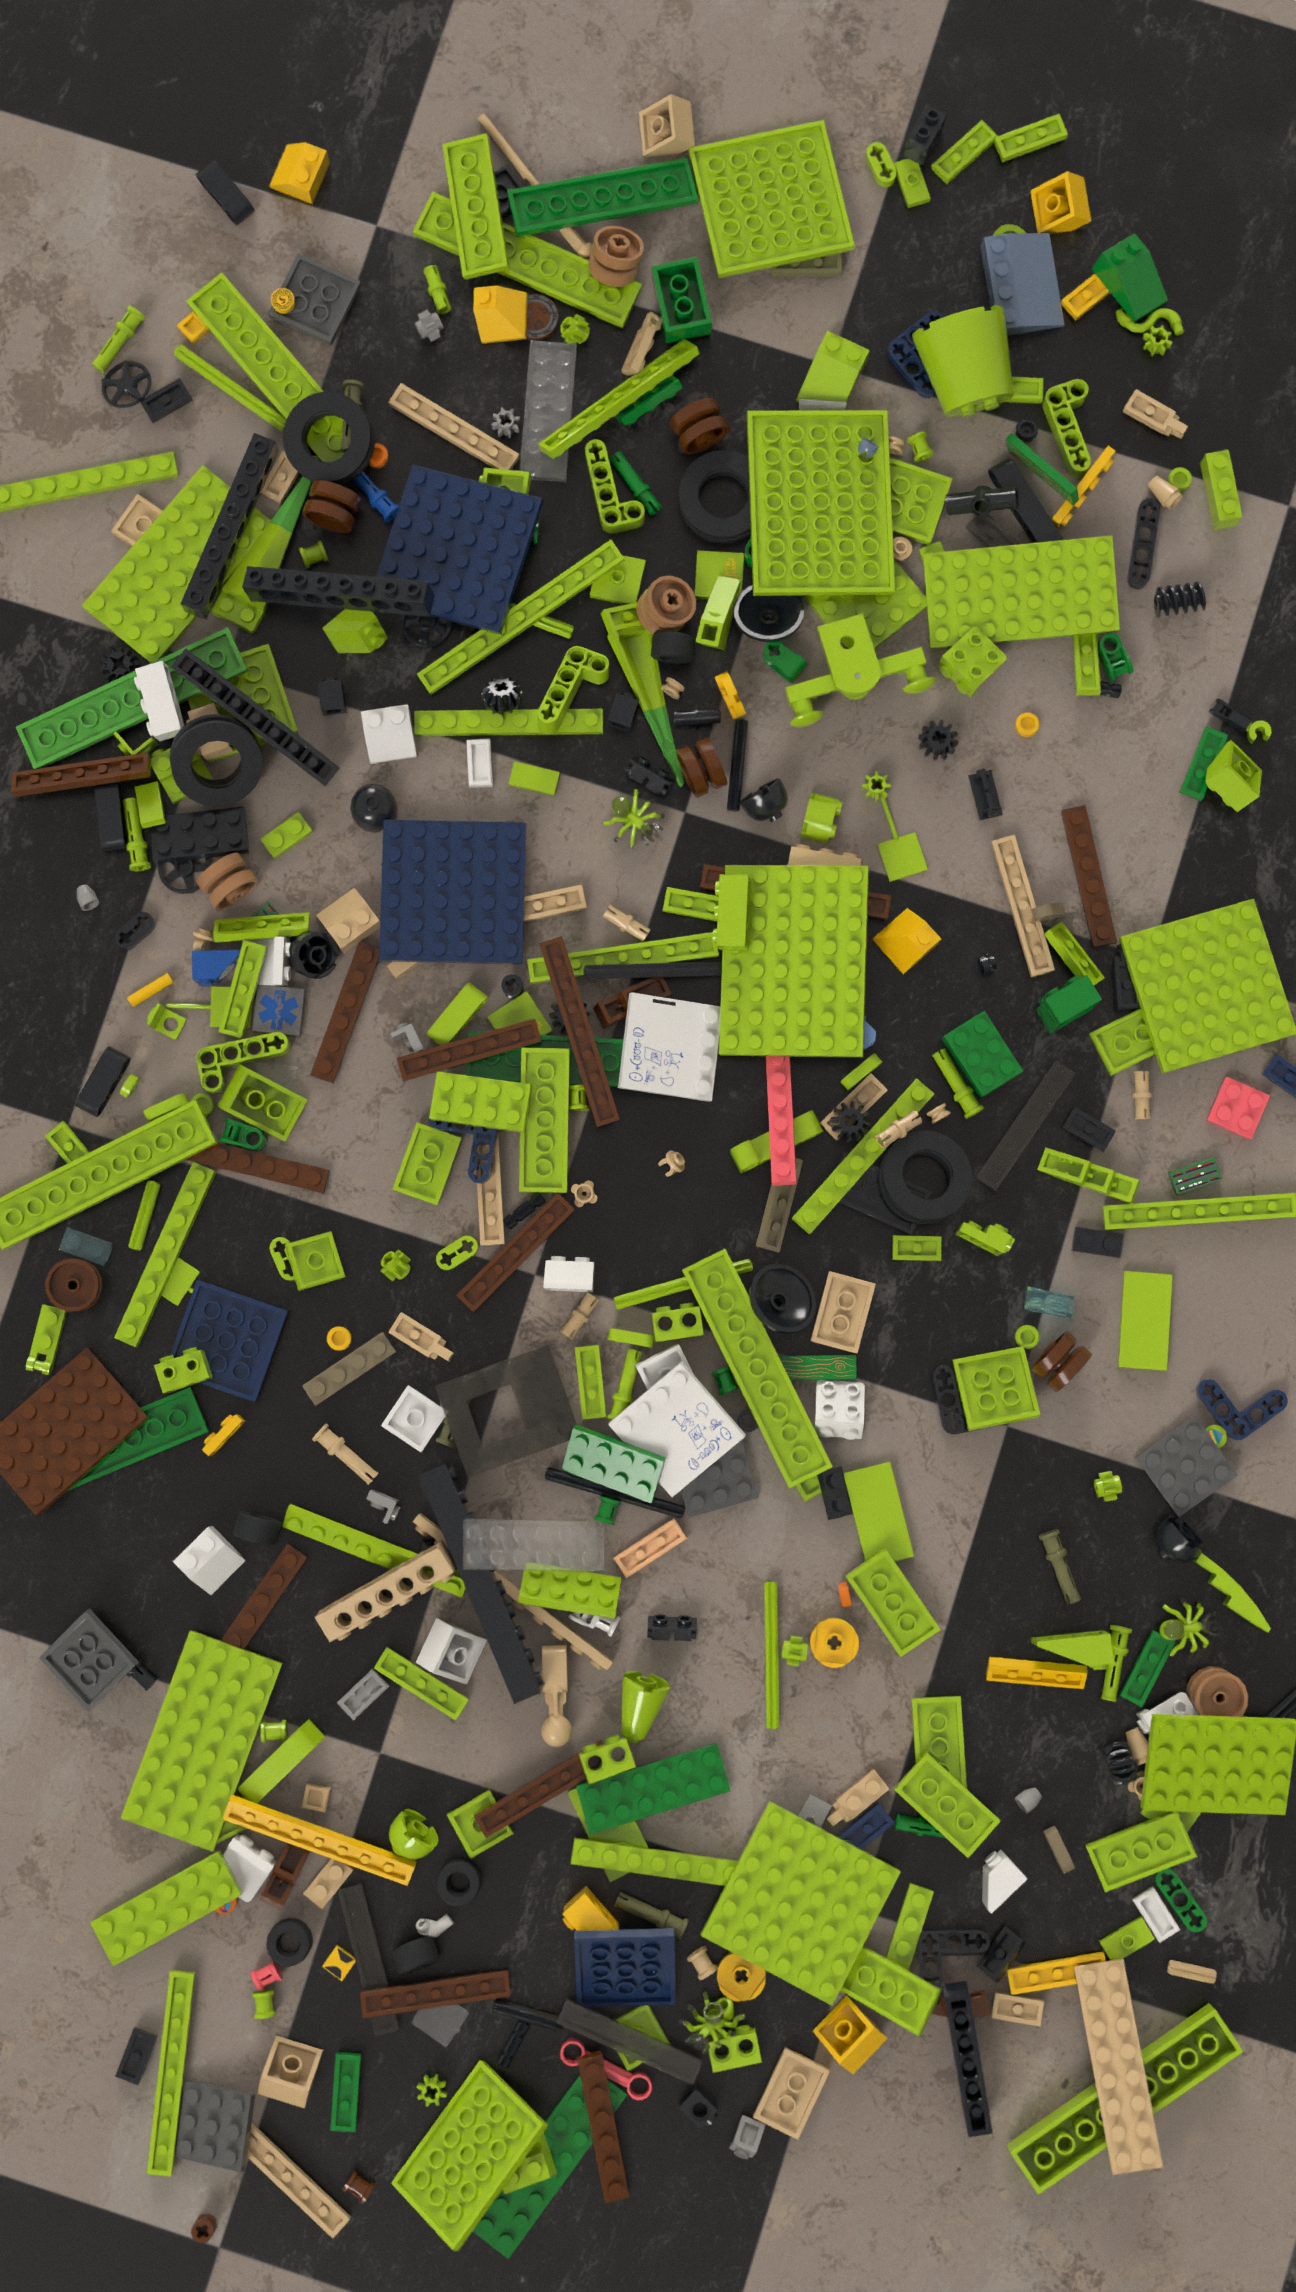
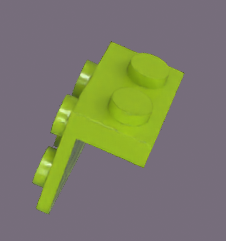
M972 627L941 657L938 667L946 678H951L956 683L957 689L962 694H967L972 698L978 692L981 684L1006 661L1007 657L979 628Z

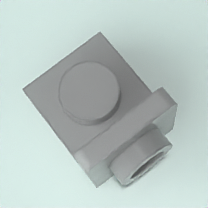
M402 1023L394 1028V1032L390 1033L394 1041L407 1036L408 1038L404 1039L409 1052L414 1051L416 1053L425 1050L412 1023L409 1025Z
M371 1489L366 1498L371 1501L370 1505L382 1511L385 1507L388 1508L383 1520L384 1523L388 1524L391 1520L395 1521L401 1508L397 1506L399 1500Z
M742 2115L729 2149L733 2150L734 2154L740 2158H752L757 2152L766 2124Z

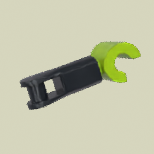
M1216 699V705L1213 709L1209 710L1211 715L1242 733L1247 731V738L1251 744H1253L1257 737L1255 731L1262 732L1263 739L1268 741L1271 735V727L1267 722L1256 721L1252 724L1251 718L1234 709L1225 701ZM1224 709L1230 712L1227 717L1221 714Z

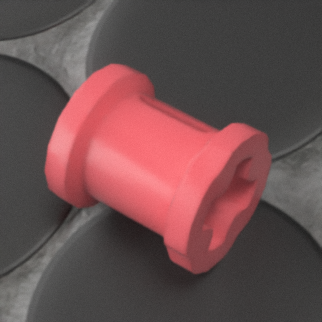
M273 1960L269 1961V1965L256 1971L254 1969L251 1971L252 1980L259 1991L264 1990V1986L276 1980H283L281 1970Z

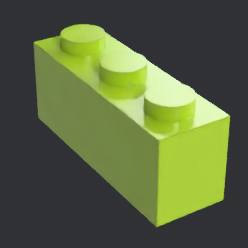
M1229 450L1207 453L1200 465L1213 528L1218 530L1235 527L1243 516Z
M720 874L719 881L715 883V895L719 896L718 905L714 906V919H718L717 929H713V943H716L720 950H748L752 881L749 875Z

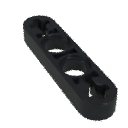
M1152 498L1144 499L1137 510L1127 582L1133 589L1144 588L1150 578L1160 514V505ZM1149 505L1151 506V510L1153 511L1149 517V521H1144L1146 518L1147 511L1143 509H1145L1146 506ZM1142 527L1149 528L1152 532L1151 537H1141L1139 529ZM1140 549L1145 550L1148 553V559L1144 561L1137 559L1136 551ZM1138 567H1143L1141 577L1144 579L1141 582H1136V578L1133 577L1136 575Z

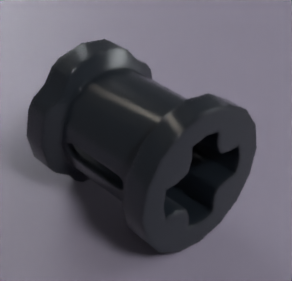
M510 974L502 980L501 987L506 997L515 999L523 993L524 986L519 976ZM513 982H516L518 989H513L510 992L507 985H512Z

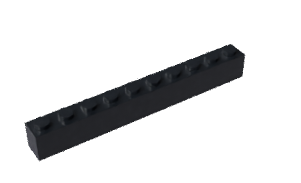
M446 1463L418 1475L514 1704L542 1693V1686L545 1685L541 1672H536L532 1663L535 1662L534 1655L530 1648H525L523 1640L526 1639L521 1625L516 1626L513 1619L516 1616L515 1610L511 1602L507 1603L503 1595L507 1593L502 1580L497 1581L494 1571H497L495 1562L492 1557L488 1558L484 1550L487 1548L486 1541L483 1535H478L475 1526L478 1525L473 1511L468 1512L465 1503H468V1498L464 1489L459 1490L456 1481L459 1480L454 1466L450 1467Z

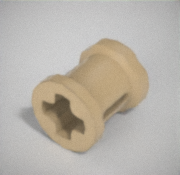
M705 1946L695 1950L687 1957L688 1962H692L699 1973V1980L710 1976L718 1969L717 1965H713L707 1955V1948Z

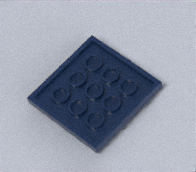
M197 1280L170 1355H173L174 1358L183 1356L182 1351L196 1347L197 1351L204 1350L213 1378L199 1383L257 1402L289 1311Z
M674 1928L574 1931L577 2007L676 2005Z

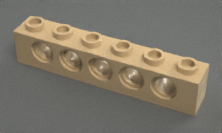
M440 1541L324 1607L317 1613L315 1619L329 1642L335 1639L341 1641L351 1634L352 1629L366 1627L372 1622L371 1619L377 1615L380 1618L384 1617L392 1611L391 1607L398 1603L400 1606L405 1605L413 1599L412 1595L418 1592L421 1595L433 1588L432 1584L440 1580L443 1583L454 1576L453 1572L457 1566L444 1542ZM423 1566H430L434 1570V1574L425 1573ZM402 1578H410L413 1581V1586L405 1585ZM387 1589L391 1591L393 1597L388 1598L384 1596L382 1590ZM362 1601H368L372 1605V1609L364 1608ZM341 1613H348L352 1620L347 1621L343 1619Z

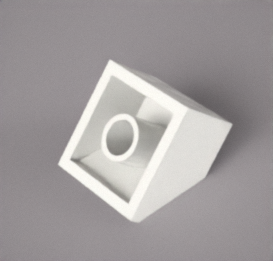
M408 704L361 711L370 764L417 757Z
M551 1256V1261L546 1260L543 1287L546 1291L593 1292L595 1264L594 1262H589L590 1258L575 1257V1261H565L566 1257Z
M210 1526L173 1562L190 1580L212 1595L246 1559L213 1526Z
M436 1618L416 1663L434 1674L467 1685L487 1639L453 1623Z
M1001 1849L998 1852L993 1851L985 1859L986 1864L983 1866L982 1902L991 1914L1027 1880L1025 1875Z

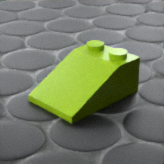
M827 331L814 357L796 402L799 403L800 399L848 402L868 361L870 350Z
M239 1064L217 1106L286 1142L307 1099Z
M1103 1630L1030 1638L1032 1644L1088 1665L1093 1670L1108 1669L1107 1664H1114L1111 1634Z

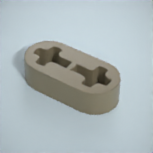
M1048 903L1031 909L1035 922L1052 921L1066 915L1063 903Z
M1052 1826L1044 1830V1835L1062 1872L1065 1874L1075 1869L1056 1827Z

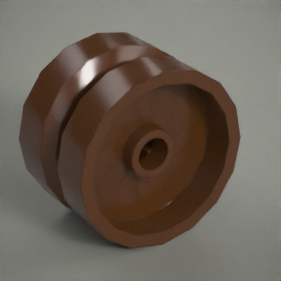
M712 397L703 398L690 403L680 409L670 419V425L674 434L680 436L679 444L684 453L694 454L706 450L720 442L729 433L730 428L725 418L719 416L721 409L716 399Z
M315 480L309 491L312 500L306 501L302 512L303 516L308 521L324 529L339 533H350L355 522L352 514L358 512L362 502L361 497L339 484Z
M707 737L695 741L696 755L687 745L676 750L682 774L696 798L708 794V782L715 789H719L728 783L720 759Z
M65 1259L55 1264L48 1272L45 1281L46 1294L50 1302L59 1309L68 1312L84 1311L94 1306L100 1299L103 1291V1278L99 1269L91 1262L82 1259ZM71 1281L77 1282V1288L75 1290H72L73 1285H71Z
M1065 1331L1050 1343L1031 1367V1370L1038 1377H1044L1054 1370L1047 1379V1385L1055 1393L1061 1390L1092 1356V1353L1084 1346L1077 1347L1069 1353L1076 1343V1338L1068 1331Z

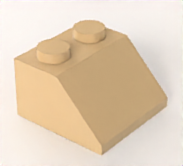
M670 94L639 112L643 157L679 155L695 146L690 101Z
M355 888L316 915L344 954L380 928V920Z
M276 2036L260 2078L257 2094L305 2108L323 2050Z

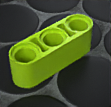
M471 982L467 983L431 1026L426 1035L439 1046L454 1042L486 1003L488 996Z

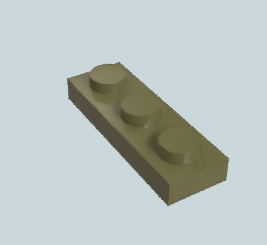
M842 253L772 267V277H841Z

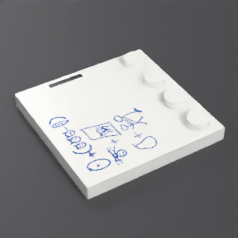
M629 993L618 1088L708 1102L712 1101L720 1034L721 1007Z
M682 1361L608 1424L623 1442L666 1457L659 1483L671 1497L681 1491L746 1436Z

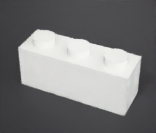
M163 661L136 668L137 677H134V681L138 691L142 692L143 699L140 702L144 713L148 714L149 722L146 724L149 734L159 741L175 737L185 725L168 665Z

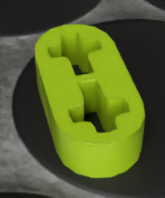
M875 142L870 144L866 152L868 166L878 185L890 187L896 179V167L882 143ZM873 151H876L877 154L881 153L880 162L876 156H872ZM882 168H884L887 174L890 173L889 179L886 176H882Z
M874 1053L840 1082L849 1091L874 1071L882 1061Z
M185 1093L155 1104L145 1109L143 1113L149 1123L189 1102Z
M471 1236L459 1238L438 1252L436 1256L437 1265L443 1270L456 1268L477 1254L479 1246L477 1241ZM464 1241L474 1243L471 1247L473 1250L471 1253L463 1251L459 1254L458 1250L464 1247ZM446 1253L450 1256L456 1253L457 1256L451 1259L452 1264L450 1266L446 1263L441 1264L443 1254Z
M283 1237L275 1238L270 1244V1252L282 1278L294 1281V1276L291 1277L290 1274H285L284 1272L287 1270L285 1261H289L286 1249H284L287 1256L283 1258L280 1252H275V1249L278 1248V1242H281L283 1245L291 1242Z
M610 1328L607 1340L653 1348L655 1336Z

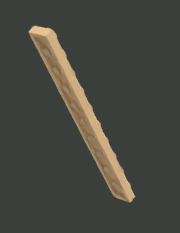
M421 1513L418 1514L413 1521L417 1525L415 1529L425 1537L429 1534L435 1538L434 1544L443 1541L447 1549H449L441 1528ZM494 1571L497 1581L502 1580L507 1592L506 1594L513 1598L512 1604L522 1611L526 1608L533 1613L531 1618L541 1626L544 1623L552 1628L550 1633L559 1640L567 1639L572 1643L570 1648L579 1655L585 1653L591 1658L589 1662L601 1671L602 1668L609 1669L613 1663L611 1658L544 1607L518 1603L520 1589L500 1573Z

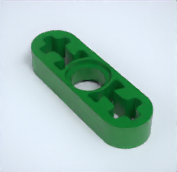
M1171 1868L1155 1873V1884L1183 1924L1192 1932L1204 1930L1207 1925L1206 1915L1178 1875ZM1163 1873L1166 1875L1171 1874L1172 1876L1169 1880L1176 1888L1171 1890L1165 1882L1160 1883L1163 1879L1161 1875ZM1182 1892L1186 1894L1187 1902L1185 1905H1175L1174 1896L1177 1893ZM1190 1908L1196 1917L1200 1915L1198 1919L1199 1925L1189 1924L1192 1921L1191 1917L1187 1912L1183 1915L1181 1912L1187 1911Z

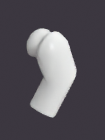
M446 1913L438 1921L424 1918L419 1919L416 1923V1929L421 1935L438 1937L453 1925L454 1922Z

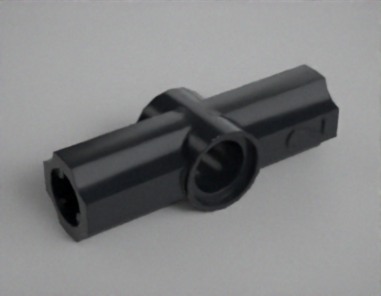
M980 485L974 491L946 494V512L948 515L973 513L976 516L983 517L994 510L1018 508V489L1016 486L991 489L986 485Z

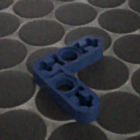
M931 311L914 323L889 344L887 351L889 360L923 398H931L936 393L933 386L931 390L929 388L923 389L924 382L930 384L931 381L922 360L915 353L917 349L914 342L910 339V334L919 328H923L925 331L929 326L930 319L936 321L943 318V314L938 311ZM895 347L896 349H903L902 356L899 353L894 354ZM914 363L918 365L919 372L911 374L907 371L906 367Z
M429 1119L430 1125L435 1129L474 1135L468 1175L475 1183H486L492 1173L498 1129L488 1128V1131L485 1132L483 1127L476 1126V1131H473L474 1126L469 1125L467 1128L461 1129L456 1123H452L453 1127L450 1128L451 1123L441 1122V1125H438L437 1121ZM483 1142L488 1143L490 1146L489 1153L485 1156H481L477 1152L478 1145ZM475 1158L488 1160V1164L482 1163V1170L486 1174L481 1175L480 1179L474 1174V1170H478L480 1166L479 1162H475Z
M1202 1380L1196 1387L1199 1399L1217 1423L1224 1428L1227 1436L1233 1440L1245 1439L1284 1410L1288 1403V1398L1283 1391L1271 1390L1239 1413L1214 1380ZM1204 1384L1206 1386L1212 1385L1213 1389L1211 1390V1393L1214 1395V1397H1218L1220 1395L1221 1399L1214 1401L1213 1404L1210 1405L1209 1401H1212L1213 1399L1209 1394L1203 1395L1202 1392L1205 1390V1388L1203 1387ZM1272 1395L1275 1397L1280 1396V1406L1272 1405L1269 1407L1268 1410L1271 1411L1269 1414L1267 1409L1261 1405V1402H1264V1405H1268L1273 1400ZM1220 1403H1225L1229 1407V1412L1224 1417L1219 1416L1216 1412V1407ZM1254 1408L1260 1409L1263 1413V1417L1259 1422H1254L1250 1417V1413ZM1235 1415L1236 1418L1232 1419V1421L1236 1425H1242L1243 1428L1240 1430L1242 1434H1233V1425L1230 1422L1225 1425L1224 1421Z

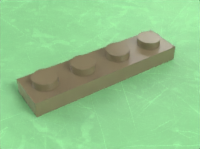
M795 1158L798 1183L803 1160ZM771 1184L756 1243L757 1247L780 1253L797 1184L773 1186Z
M381 1332L302 1385L314 1405L317 1406L396 1353V1350L384 1332Z

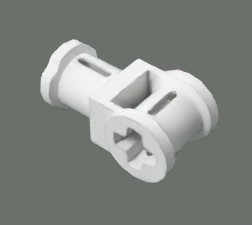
M573 1612L568 1616V1618L592 1629L597 1627L607 1632L610 1637L621 1618L616 1616L614 1619L589 1614L580 1616L581 1613Z

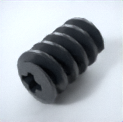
M1198 581L1194 582L1193 586L1190 583H1185L1184 587L1181 584H1176L1175 588L1168 585L1165 590L1163 587H1158L1154 595L1156 617H1160L1161 610L1164 611L1166 616H1169L1170 609H1173L1175 615H1178L1180 607H1182L1185 614L1188 613L1189 606L1192 607L1193 612H1197L1198 605H1201L1203 611L1206 608L1205 592L1202 584Z

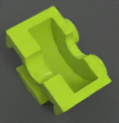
M811 792L800 838L827 844L829 837L834 838L837 824H833L835 815H840L843 802L838 801L839 799Z

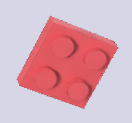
M1226 1076L1223 1079L1206 1121L1251 1140L1270 1095Z

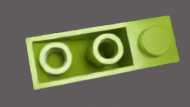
M723 576L717 577L700 621L696 643L725 650L741 580Z

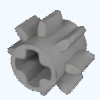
M426 310L418 314L419 321L415 322V326L421 338L428 337L430 341L441 337L439 331L443 329V325L437 313L431 314Z
M502 407L498 415L493 414V419L496 422L492 423V429H498V437L505 435L510 439L514 431L519 433V427L516 424L520 423V417H514V409L507 411Z

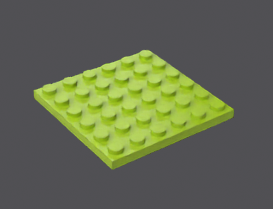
M824 120L689 148V157L718 279L854 250L855 244Z
M1254 899L1118 938L1122 945L1127 967L1162 1074L1296 1035V1026Z
M769 1801L701 1932V1936L822 2001L833 2005L901 1871Z

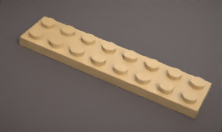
M1118 1959L1074 1966L1112 2174L1163 2168L1124 1960Z

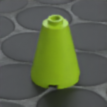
M641 1671L625 1672L622 1678L621 1734L625 1736L627 1741L632 1743H638L639 1740L645 1739L670 1692L668 1681L653 1674H649V1678L641 1676Z

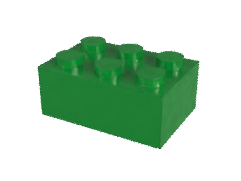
M693 257L652 266V282L666 343L711 334L712 321L698 258Z
M1076 975L1068 980L1061 989L1056 987L1046 993L1042 1000L1039 1001L1040 1005L1036 1011L1049 1033L1052 1034L1091 1011L1102 998L1088 975L1082 978Z
M985 1011L944 1035L941 1039L979 1100L1023 1072Z

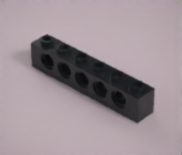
M967 1981L942 1984L968 2138L993 2134Z

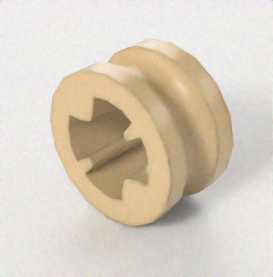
M889 436V455L901 456L903 453L901 448L904 447L905 442L900 438Z
M667 677L665 680L667 683L662 685L661 689L670 697L679 699V693L683 692L685 688L676 680Z
M945 1103L927 1113V1116L932 1118V1124L951 1114L950 1111L945 1109Z

